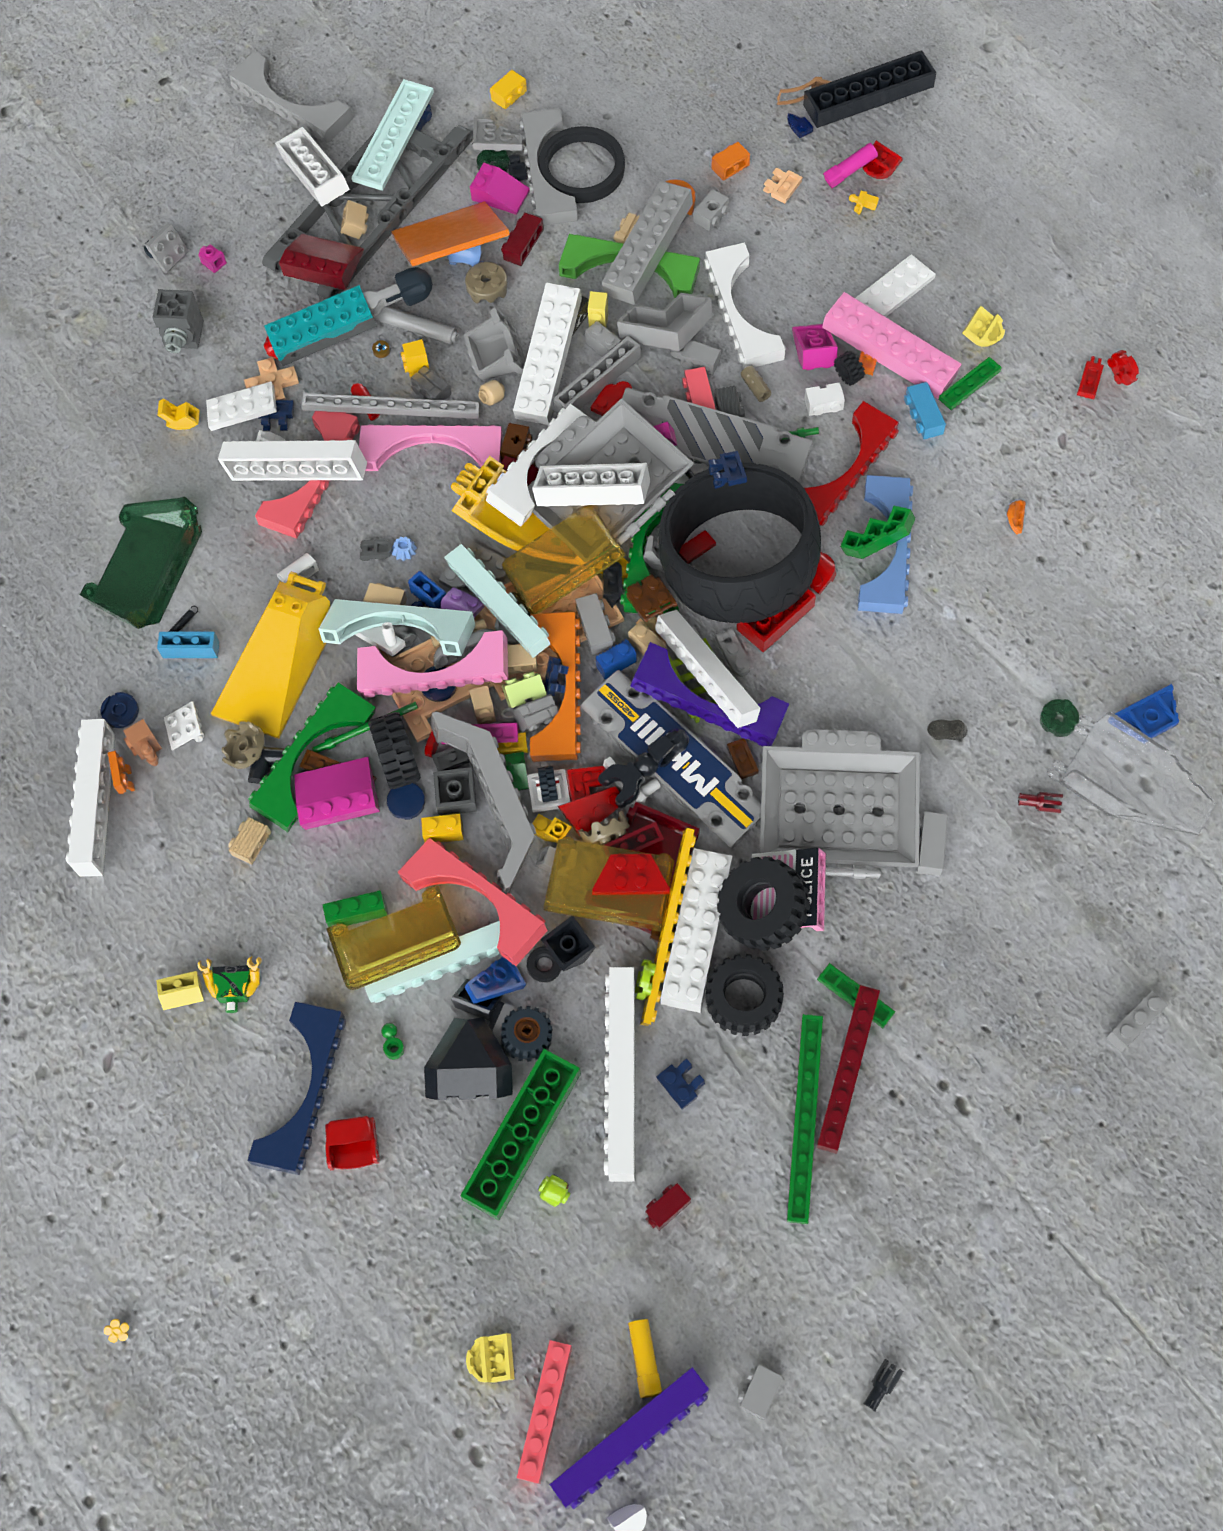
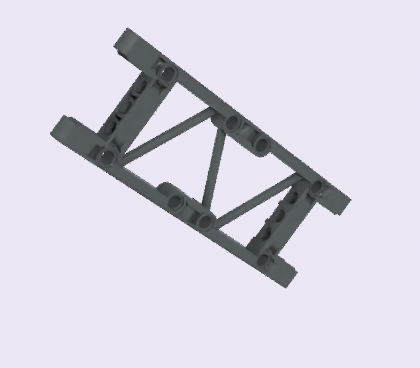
M458 125L440 142L415 129L405 147L406 150H411L419 154L420 157H425L432 161V164L415 183L412 182L399 160L396 167L408 188L400 189L395 195L349 194L353 188L359 185L352 182V175L373 138L374 132L340 170L350 190L322 207L314 199L264 255L262 260L263 266L274 272H279L281 270L279 261L285 249L301 234H306L325 211L342 242L352 245L348 237L344 233L341 234V225L330 206H340L345 200L389 201L377 215L378 226L360 245L361 248H364V252L350 280L351 282L392 234L391 231L396 230L471 143L473 131ZM321 284L317 288V294L324 299H328L343 291L342 289Z

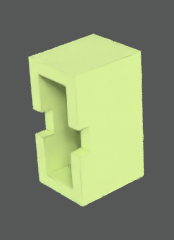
M534 671L523 674V678L516 679V677L510 678L505 681L506 684L501 685L510 708L525 704V699L529 698L534 701L547 695L540 674H534Z

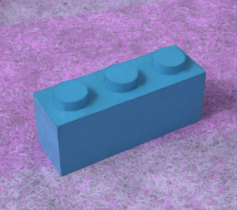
M924 382L907 387L904 402L909 406L911 418L915 419L917 432L921 433L923 440L944 434L946 423L928 383Z
M159 632L157 649L162 658H218L220 642L215 632Z

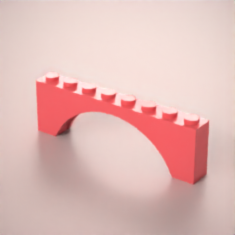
M315 411L312 416L314 426L320 432L324 441L353 440L355 434L357 435L360 431L357 416L345 412ZM310 480L302 488L286 497L263 501L255 515L258 524L297 539L299 534L303 532L306 521L311 518L315 505L319 504L323 491L328 488L330 480Z
M429 838L398 871L401 879L416 891L437 884H457L474 889L484 895L495 906L499 916L500 936L497 948L501 956L517 966L548 931L544 924L545 920L538 914L533 915L530 913L531 910L525 904H518L510 893H503L500 886L495 882L492 884L488 882L487 877L483 873L473 871V867L466 861L461 862L453 851H446L442 843L439 841L434 842Z

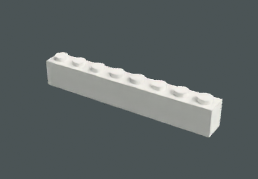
M677 610L658 615L655 625L656 632L715 700L719 708L725 712L730 721L737 728L756 722L761 708Z

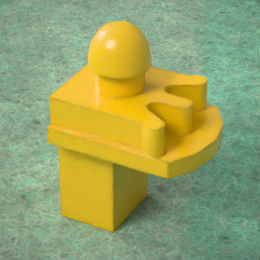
M862 190L859 196H856V194L849 196V200L856 203L854 212H857L858 215H860L863 207L875 211L879 201L878 197L867 194L866 191Z

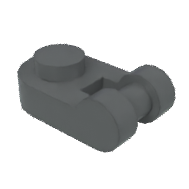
M362 540L360 544L362 549L360 560L362 561L386 559L393 552L391 543L387 540Z

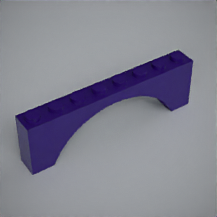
M652 642L649 643L630 687L638 692H644L656 700H662L674 708H680L692 716H698L708 723L718 725L724 730L736 733L744 739L754 741L762 747L772 746L789 706V703L771 696L758 704L761 709L756 722L737 728L717 704L700 698L679 680L670 664L668 650Z

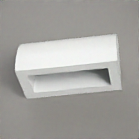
M305 553L280 571L277 577L281 582L286 583L291 571L296 572L299 576L309 578L319 569L316 561L308 553Z

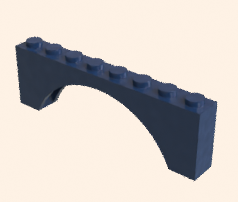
M295 1002L289 1021L302 1034L310 1051L312 1062L310 1086L301 1107L292 1119L274 1133L253 1140L247 1161L251 1165L300 1175V1171L304 1170L306 1165L305 1154L312 1144L311 1133L317 1127V1112L323 1106V1091L329 1085V1070H332L334 1067L335 1050L339 1049L341 1042L339 1036L341 1030L345 1029L346 1019L342 1011Z

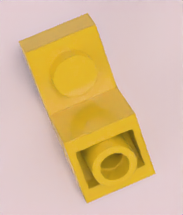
M539 813L532 823L536 831L534 835L545 841L561 844L572 826L556 817L552 821Z

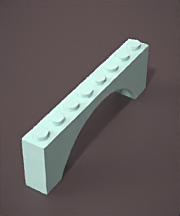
M335 599L319 627V632L323 643L341 644L359 632L382 626L385 622H390L392 625H405L422 629L438 640L444 655L462 656L476 625L473 613L470 611Z

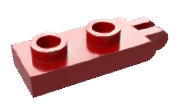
M1092 356L1090 361H1086L1077 392L1078 396L1093 400L1096 396L1104 367L1101 364L1102 358H1098L1097 363L1094 362L1095 356Z

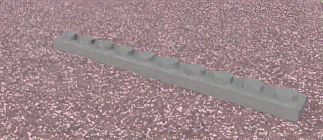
M303 393L302 410L479 419V402L310 393Z

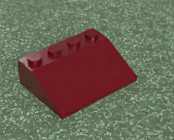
M301 234L285 249L279 264L284 276L346 290L364 252V248Z

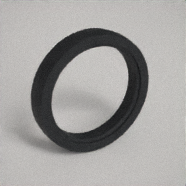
M578 126L562 130L548 139L540 151L538 166L544 179L553 188L566 195L575 197L576 203H590L607 197L617 189L624 176L625 158L621 145L611 134L594 127ZM577 142H590L600 145L609 151L615 161V165L611 174L601 183L591 187L576 188L564 185L553 177L549 170L551 158L566 145Z

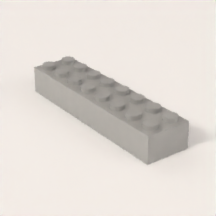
M660 181L602 280L603 291L607 293L608 297L633 305L636 304L693 204L691 189Z

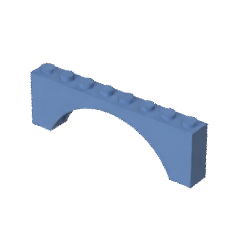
M867 475L864 500L879 509L887 520L894 505L911 509L912 511V501H909V496L913 495V486L910 485V478ZM911 532L908 536L896 542V554L888 568L874 580L860 585L858 611L903 613L904 607L908 605V596H905V591H908L909 580H906V575H909L910 564H906V561L910 558V548H907V543L911 541Z

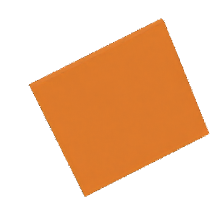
M485 201L391 231L394 240L411 266L510 235L508 228Z

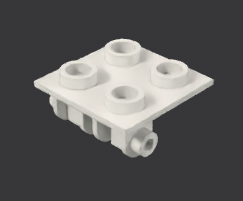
M194 701L164 717L171 750L180 747L192 739H195L196 742L203 740L204 733L200 729L202 725L200 718H198V709L195 708Z

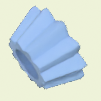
M400 537L395 540L392 546V555L396 556L397 560L402 559V561H405L406 559H411L412 555H416L415 550L417 547L411 539Z

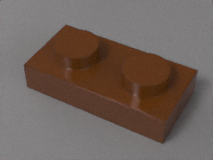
M744 738L727 744L728 752L741 780L759 773Z

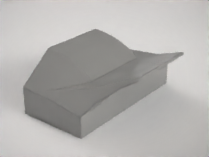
M646 535L647 544L643 558L651 568L663 571L659 556L658 540L654 535L649 537Z

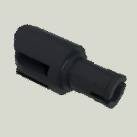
M884 1359L871 1381L874 1387L863 1403L875 1412L884 1395L892 1393L904 1372L902 1369H899L887 1387L897 1367L891 1364L879 1382L889 1364L887 1359Z

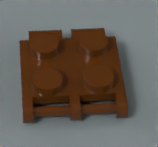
M652 574L641 580V586L636 582L626 588L628 592L626 593L627 599L644 623L649 622L648 619L657 614H663V611L670 607L678 606L676 600L660 578H655Z

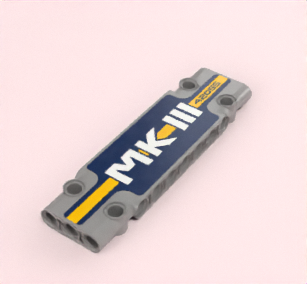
M617 670L582 703L581 708L599 724L603 731H607L611 740L634 761L639 754L649 753L647 751L648 746L665 736L670 730H684L689 737L688 747L680 752L666 767L658 765L657 771L651 777L657 779L660 786L699 822L703 821L708 826L710 832L717 834L731 849L734 848L761 822V800L753 794L749 786L743 784L741 778L666 708L652 696H647L644 692H638L630 687L632 681L620 670ZM634 692L639 694L637 697L629 696ZM604 718L612 719L609 723L602 721ZM745 793L749 797L747 799H741L739 797V794ZM717 819L720 820L722 823L718 826H715L711 822Z

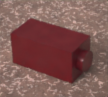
M678 1183L674 1186L670 1184L663 1190V1196L660 1199H653L646 1206L645 1214L647 1218L645 1220L651 1228L654 1229L656 1227L660 1231L691 1204V1198Z

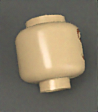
M491 380L480 386L479 399L482 403L492 406L503 400L505 388L498 381Z

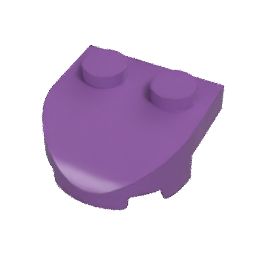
M453 587L442 598L440 609L470 611L473 613L475 620V617L484 608V604L478 598Z

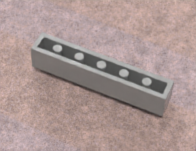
M629 336L624 338L553 398L554 410L559 413L562 408L566 409L570 404L579 410L584 407L606 385L611 384L641 358L640 345Z

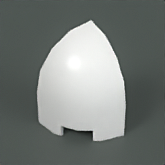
M632 1504L617 1510L608 1516L607 1520L615 1531H642L646 1525L647 1514L645 1507L639 1504Z

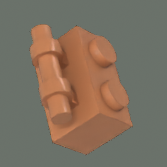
M144 719L123 730L126 735L124 741L134 756L139 755L141 760L146 758L149 764L157 766L159 762L156 752L162 748Z

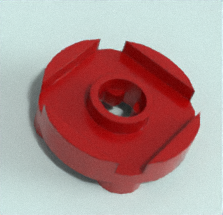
M1119 350L1112 354L1107 363L1115 375L1114 380L1117 384L1130 385L1138 380L1136 375L1139 374V369L1132 356L1128 357L1124 354L1126 353L1125 350Z

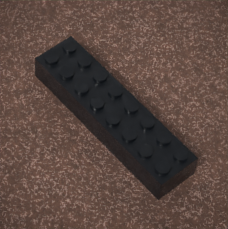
M921 50L804 91L803 106L816 128L933 88L936 71Z

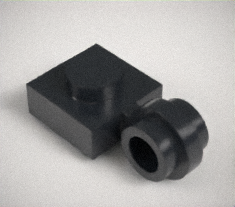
M512 153V155H509V174L518 181L527 180L528 175L525 163H520L519 154Z

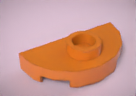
M1023 500L1012 502L1007 511L1009 524L1016 534L1022 533L1026 505V502Z

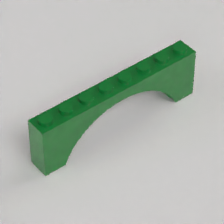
M674 483L669 489L675 492L682 483ZM665 506L660 512H656L639 528L640 531L632 537L633 547L629 549V558L631 560L626 565L628 577L624 578L623 583L625 594H621L620 604L624 606V612L637 613L627 599L626 593L628 592L626 588L636 582L641 586V580L651 575L643 558L647 543L646 535L649 537L660 524ZM645 510V511L634 521V523H635L647 510ZM669 609L663 611V614L669 612Z
M339 682L335 687H330L326 694L327 698L324 702L321 700L316 706V713L307 718L304 723L306 725L302 731L299 730L293 738L295 741L291 746H286L282 753L284 756L280 761L276 760L271 767L272 772L269 776L265 775L258 791L254 790L248 798L251 809L286 832H289L299 818L297 808L292 799L290 784L294 766L303 750L320 735L341 727H359L368 723L375 714L376 707Z

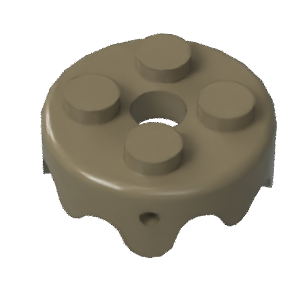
M481 262L468 270L465 277L466 291L475 303L478 304L481 299L492 303L498 297L504 298L506 296L508 280L507 274L501 266L493 262ZM485 278L490 279L488 282H483L482 280Z
M249 721L239 722V729H227L224 732L227 743L221 750L226 758L223 757L222 761L236 769H245L251 766L260 758L264 746V733L262 729Z
M620 811L618 821L615 818L604 819L603 826L599 822L592 823V829L589 831V834L583 829L578 831L586 847L591 846L593 849L626 834L629 824L623 811Z

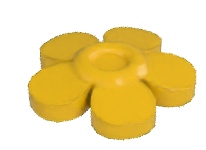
M113 1319L110 1325L105 1326L104 1333L109 1335L108 1340L115 1343L118 1339L125 1341L128 1338L127 1331L129 1330V1325L126 1322L120 1325L119 1319Z

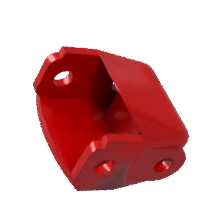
M361 1116L334 1120L325 1125L326 1162L330 1171L334 1170V1168L356 1169L380 1163L374 1117Z

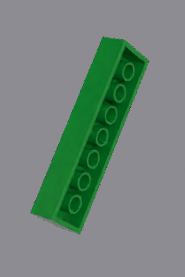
M543 1049L461 1193L460 1197L464 1202L498 1221L500 1220L579 1079L581 1071L578 1066Z

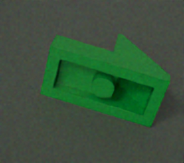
M524 752L505 754L506 769L512 774L514 789L517 788L518 791L529 789Z

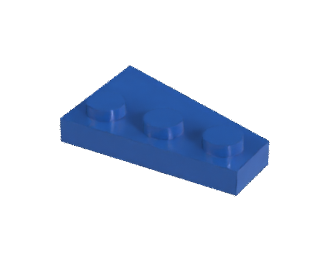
M502 956L486 970L471 979L465 985V989L473 1004L524 989L526 983L517 967Z

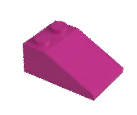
M483 163L470 185L472 201L478 203L485 201L488 206L517 215L530 192L529 187L499 167Z
M823 324L792 327L797 355L802 369L830 368L835 364L834 360L837 358L838 346L831 333L822 328Z

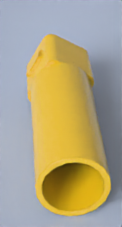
M642 1319L629 1322L628 1326L640 1399L658 1396L662 1392L657 1370L649 1320Z

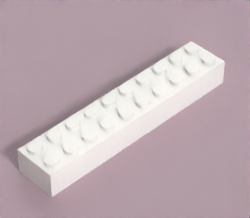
M609 967V974H605L606 992H609V994H605L606 1012H609V1014H605L606 1032H609V1034H605L606 1052H609V1054H605L606 1072H609V1075H605V1092H609V1095L604 1097L605 1113H608V1116H604L605 1133H608V1137H604L605 1154H608V1158H604L605 1175L609 1176V1182H635L634 967Z

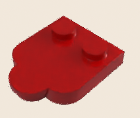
M621 381L616 385H606L591 405V411L603 416L623 397L626 388L632 389L631 384Z

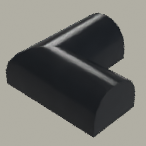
M263 746L260 758L250 766L248 782L260 784L265 775L269 776L276 760L280 761L284 756L282 753L285 748Z

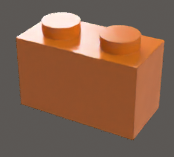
M736 142L712 157L711 169L724 181L749 166L750 153L739 142Z

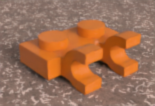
M116 751L108 752L113 786L119 794H124L126 789L135 791L134 783L128 781L124 773L132 774L130 765L125 764L123 757H120Z

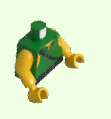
M251 956L247 960V965L212 967V970L209 969L211 966L210 959L207 958L206 960L207 967L202 966L200 960L198 968L204 971L202 975L208 991L220 1003H226L227 1013H237L238 1003L248 1002L249 997L254 994L260 985V969L258 968L262 962L260 957L256 959L257 964L252 962Z

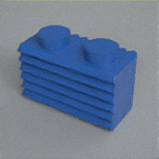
M418 571L408 580L411 594L423 601L429 608L440 609L442 598L446 595V592L423 572Z
M625 639V641L618 643L615 647L612 646V649L609 648V650L602 652L599 656L596 655V668L602 677L607 679L617 670L621 671L636 663V651L630 642Z

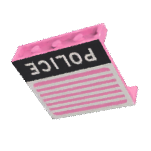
M820 848L752 854V858L760 857L763 859L766 856L772 857L775 860H781L798 872V875L804 879L805 887L808 888L810 895L807 898L810 902V909L807 910L806 914L808 917L806 923L803 922L801 928L811 927L816 931H824L826 853ZM766 888L755 896L751 905L753 920L765 917L773 909L776 901L774 888Z

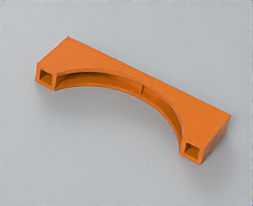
M575 612L530 614V616L532 615L537 620V626L539 628L543 627L548 632L549 637L547 638L550 642L548 647L561 659L564 666L569 667L568 673L565 674L566 688L562 705L554 719L542 731L530 737V757L533 762L578 760V753H581V742H578V735H581V724H578V717H581V707L578 706V700L581 699V689L578 688V682H581L580 670L578 671V664H581V655L578 653V647H581L580 635L578 636V630L581 629L580 618H577Z

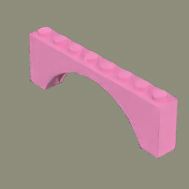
M370 424L361 425L359 448L367 461L365 471H378L384 462L397 452L425 443L446 444L461 449L482 467L489 455L501 463L500 450L503 434L502 427L495 425L392 426Z
M503 630L484 632L477 646L461 661L448 668L428 673L405 671L392 665L384 658L376 646L357 648V690L362 696L367 698L380 694L389 696L397 692L410 693L414 690L428 691L431 688L446 689L448 686L464 687L466 684L482 685L484 682L499 683L502 680H508V640Z

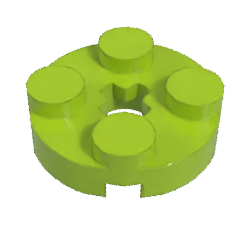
M643 959L640 966H644L643 971L638 972L635 985V993L637 994L634 998L638 1000L647 999L652 990V983L649 982L651 976H654L656 964L646 959Z

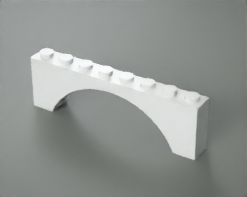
M745 242L707 251L703 260L705 270L708 269L710 283L713 282V292L715 296H718L719 309L723 310V320L725 323H728L729 336L733 337V347L735 350H738L739 363H742L743 367L746 368L748 366L758 367L784 360L785 347L781 337L763 332L750 325L738 313L732 300L731 290L736 279L749 267V253Z
M572 404L566 409L562 408L558 413V417L550 421L546 430L543 429L539 433L538 439L531 441L526 452L523 450L520 453L516 463L513 461L509 465L508 471L498 477L497 483L490 485L486 492L488 493L486 502L516 524L522 526L531 516L535 507L527 487L528 469L536 457L578 417L587 415Z

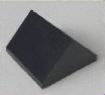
M573 915L540 939L563 972L585 963L596 948Z
M466 979L452 996L451 1000L454 1007L491 1021L498 1002L501 1001L503 995L473 1004L465 989V985L470 981Z

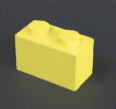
M590 291L588 302L589 327L598 321L607 328L609 315L608 295L604 292Z
M197 971L156 980L158 997L163 1010L204 1001L202 985Z

